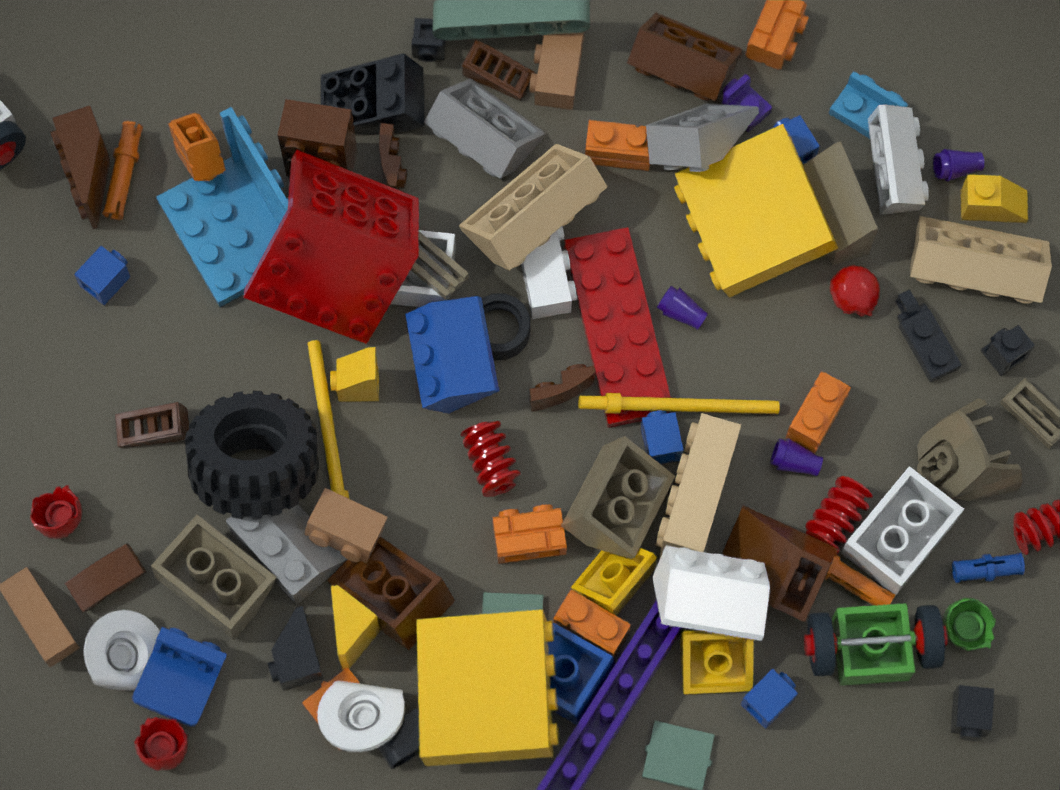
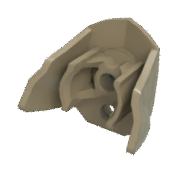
M978 398L940 420L921 437L917 445L919 461L917 473L951 499L969 502L1019 490L1022 485V469L1019 464H1006L1011 455L1010 450L994 455L988 454L977 431L978 426L991 422L993 420L992 416L971 421L968 417L987 405L985 399Z

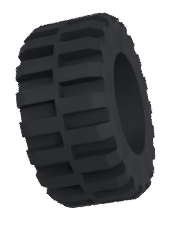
M243 391L233 393V397L226 398L223 396L216 399L213 406L208 404L199 412L200 416L196 415L190 423L185 437L190 486L193 492L199 496V500L208 507L213 505V510L220 514L230 513L233 518L243 519V516H252V520L262 519L263 515L271 514V517L281 514L283 509L288 508L290 510L299 504V498L303 500L316 484L319 469L317 429L315 423L311 421V416L289 398L283 400V397L279 394L271 392L270 395H265L262 391H253L252 394H243ZM248 449H264L274 452V454L258 460H239L230 457L235 453Z

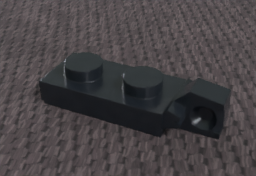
M910 290L899 294L897 300H895L901 311V314L897 316L900 323L898 327L929 382L959 370L962 365L931 310L927 308L925 303L918 305Z

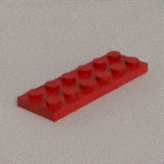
M626 227L564 240V247L569 255L571 277L575 284L577 302L592 364L595 369L600 396H605L606 393H620L621 397L671 398L629 228ZM604 410L608 428L640 422L642 418L647 417V414L654 412L621 410L620 413H605Z

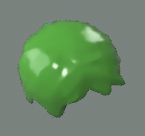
M962 598L950 604L943 614V625H945L947 630V639L958 648L967 651H974L985 647L991 648V642L994 640L992 629L996 623L991 610L984 603L974 598Z

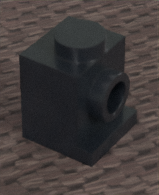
M1017 325L1011 330L1003 328L990 338L991 342L981 349V352L999 375L1003 376L1025 361L1035 345L1022 328Z

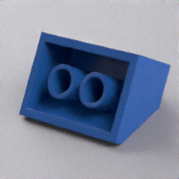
M474 296L430 302L405 314L423 409L449 414L499 392L481 297Z

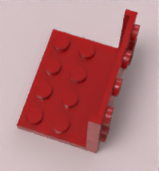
M296 150L291 159L288 210L246 285L243 298L367 344L419 256V198Z

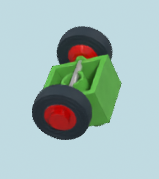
M907 603L845 607L836 609L832 621L828 613H813L809 615L807 635H804V649L806 656H809L814 676L833 675L836 655L840 686L909 681L915 673L912 650L914 645L917 649L922 668L935 669L942 667L948 639L945 625H943L939 608L935 605L917 607L914 631H910Z

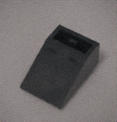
M405 53L322 74L321 105L351 109L355 135L380 134L381 123L394 125L395 134L425 127L424 68Z

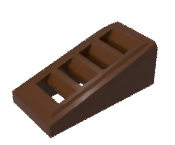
M475 40L462 65L463 76L521 101L530 84L531 74L534 73V71ZM479 58L483 59L480 67L476 66ZM491 63L496 65L492 74L487 72ZM503 69H506L508 73L502 81L499 77ZM515 74L520 75L521 77L516 86H511L510 84Z
M179 402L115 414L117 444L119 448L185 440L186 432L189 430L187 407ZM171 416L173 419V429L171 424ZM157 418H161L162 431H158ZM144 419H147L148 434H144ZM129 421H134L135 436L130 437Z

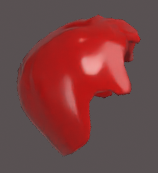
M851 265L839 270L830 280L829 289L837 308L846 314L857 313L860 317L865 315L872 316V311L879 301L880 284L877 277L870 270L862 266Z
M69 485L63 488L57 486L52 494H42L40 497H35L32 501L31 522L35 530L49 539L68 537L81 522V502L69 489Z
M148 717L145 724L140 726V736L134 741L136 753L141 762L155 771L171 770L180 765L188 751V735L175 719L168 720L157 717L150 719Z

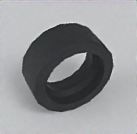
M505 293L490 294L483 297L484 314L493 310H505L511 312L519 323L518 333L512 341L505 344L490 342L493 360H507L517 356L526 347L530 338V315L525 305L516 297Z

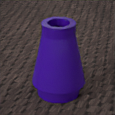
M943 149L941 153H936L933 158L935 176L937 179H944L946 182L974 172L983 171L985 164L984 156L981 152Z
M670 286L657 306L659 310L663 311V316L690 325L697 330L708 315L680 287L676 289Z
M780 438L777 440L770 459V464L777 466V470L813 476L819 474L823 463V457L815 455L789 438L786 441Z

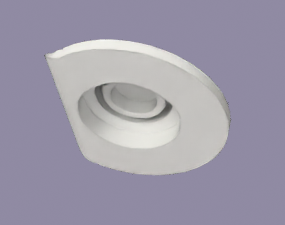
M130 610L113 611L98 619L90 628L84 644V659L93 683L109 689L135 691L160 632L157 626L144 615Z
M335 681L324 693L318 707L317 719L323 736L335 747L349 752H364L380 747L388 742L402 725L405 716L403 691L373 685Z

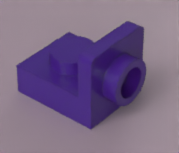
M745 74L739 80L735 78L725 86L722 92V105L758 106L759 113L746 129L749 133L771 113L772 106L750 86L751 78Z

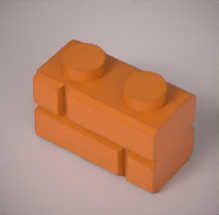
M767 0L748 42L745 56L756 62H763L765 65L778 70L782 69L785 60L791 62L798 43L793 42L797 33L801 35L804 33L809 20V16L804 15L807 4L801 0Z
M195 112L172 120L169 123L176 153L194 181H210L226 170L223 158L220 155L221 151L218 140L199 113Z
M589 120L585 155L590 156L594 165L649 171L650 162L646 126L636 127V125Z
M821 372L789 426L786 439L793 440L815 454L845 403L851 387L829 374Z
M544 504L533 507V512L519 514L517 509H507L499 512L498 517H493L498 564L566 555L567 545L564 528L561 526L563 523L561 508L553 509L552 505Z
M570 590L553 618L555 624L612 655L613 659H615L631 629V624L573 590Z

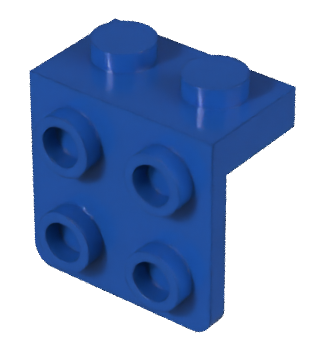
M161 627L153 651L133 693L132 700L141 707L193 727L197 725L227 654L221 652V649L213 643L206 641L200 643L190 639L188 634L180 629Z

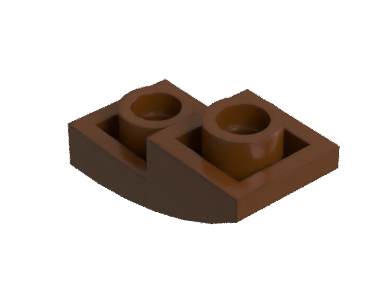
M381 123L379 150L385 185L399 190V188H405L407 180V169L402 168L401 156H398L400 138L395 137L394 125Z
M584 364L568 366L566 370L561 371L560 384L555 385L554 382H542L537 384L535 388H530L529 401L531 412L559 405L585 391L594 383V366L586 367Z
M128 543L99 559L67 581L65 585L82 612H87L114 592L122 591L147 571Z

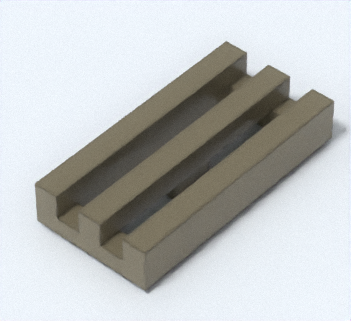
M419 232V245L458 278L455 279L420 248L418 258L450 286L445 288L416 262L411 271L442 298L448 300L469 278V273Z
M1024 378L1001 400L1000 404L1050 449L1060 439V429L1050 422L1020 392L1023 390L1059 425L1060 410ZM1012 399H1014L1018 404H1020L1034 419H1036L1050 434H1052V436H1050L1038 423H1036V422H1035L1022 408H1020Z

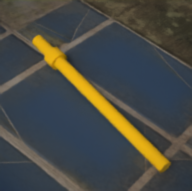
M313 340L308 342L307 345L331 491L350 499L349 492L344 489L321 342Z
M606 393L605 396H579L578 400L579 409L605 410V413H620L621 410H662L674 412L779 414L780 410L779 401L621 397L620 393Z

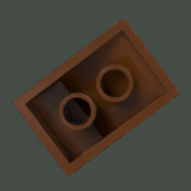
M382 537L379 538L367 564L360 560L359 562L347 560L327 580L329 585H338L376 614L380 630L408 651L417 642V620L440 618L455 602L454 597L440 576Z

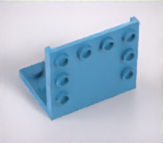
M232 107L219 113L231 155L230 158L223 161L226 170L210 181L198 182L194 181L192 177L156 196L160 207L219 307L244 294L246 285L288 210V198L285 197L281 190L284 187V183L276 169L269 170L265 163L268 157L259 142L254 144L250 136L252 131L243 115L237 117Z

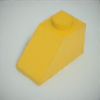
M968 174L961 189V220L1027 223V190L1002 176Z
M368 347L337 359V371L330 372L331 391H337L339 402L379 401V367L375 347Z

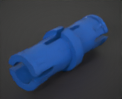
M1022 553L992 557L991 554H983L982 558L952 561V575L955 583L985 579L986 582L994 581L995 577L1024 575L1025 573Z

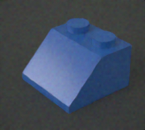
M553 622L554 642H548L549 655L554 654L556 674L555 676H550V689H556L557 710L552 711L578 725L614 668L615 662L612 655Z

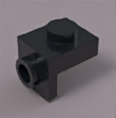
M415 18L411 42L412 58L423 62L444 60L446 40L433 36V19Z

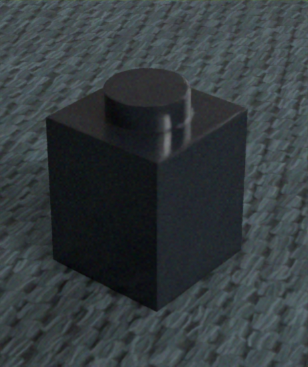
M959 685L954 690L951 733L960 734V738L963 740L980 741L982 737H986L992 731L994 689Z

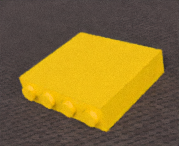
M784 124L732 147L721 161L709 165V169L706 171L691 172L688 167L675 173L679 184L674 186V189L681 204L687 203L691 212L686 215V218L693 233L698 231L702 242L698 243V247L705 262L710 260L714 271L710 272L713 284L717 291L722 289L729 298L839 249L794 143Z
M543 609L417 620L420 758L425 766L553 757V745H559L557 723L552 724L551 711L557 710L556 689H550V676H555L556 674L554 654L549 655L548 642H554L553 622L547 621Z

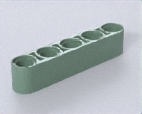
M436 0L433 3V36L441 40L569 34L585 32L590 28V0Z

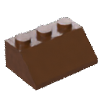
M656 12L639 28L627 64L634 66L635 70L641 74L649 76L653 74L664 79V82L671 87H683L693 91V94L699 99L706 101L712 99L716 101L727 85L743 49Z

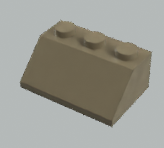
M840 141L803 165L839 248L824 255L829 256L832 266L869 254L878 230Z
M626 436L602 446L561 526L586 546L632 559L636 556L675 475Z
M196 515L151 565L157 580L232 640H235L256 616L277 580L275 575L199 515Z

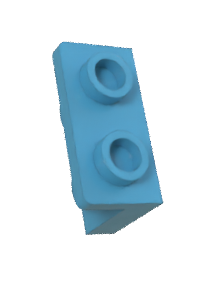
M852 72L846 87L830 108L829 114L870 139L868 118L878 105L886 104L908 107V104L904 102L899 94L892 91L888 92L876 85V82L869 76Z

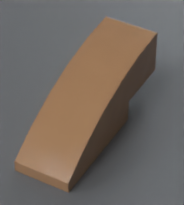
M27 567L0 584L1 593L49 667L54 666L80 648Z

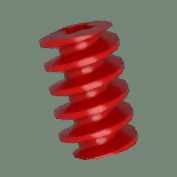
M500 421L481 422L466 428L460 434V436L465 437L463 440L464 447L470 449L467 453L468 458L474 461L472 468L475 473L479 474L477 477L478 484L484 486L482 489L484 497H493L512 490L516 486L513 480L521 474L520 470L509 471L508 469L516 463V460L512 457L504 458V455L511 451L509 445L499 446V443L506 439L505 433H494L495 430L501 427Z
M845 476L837 478L835 481L836 487L830 488L827 493L829 498H824L821 501V509H816L813 513V519L808 520L805 525L807 535L835 548H838L834 544L835 541L844 544L847 541L842 530L853 533L855 530L849 520L852 519L856 522L862 520V516L856 511L857 508L863 511H868L870 508L864 498H873L872 493L856 480Z
M1059 499L1055 500L1052 506L1045 503L1039 507V510L1032 507L1027 510L1026 514L1024 512H1017L1014 515V536L1018 547L1024 555H1028V544H1031L1034 550L1039 552L1041 551V540H1044L1049 548L1054 546L1053 536H1057L1060 541Z

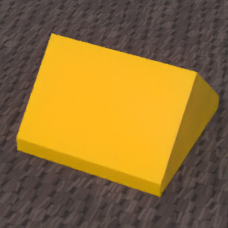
M639 548L636 556L632 559L601 550L570 588L617 616L653 573L657 557L654 553Z
M336 585L331 586L337 652L342 670H344L345 668L350 669L379 634L380 628L376 614Z
M700 630L682 632L680 654L683 694L745 692L753 689L754 639Z

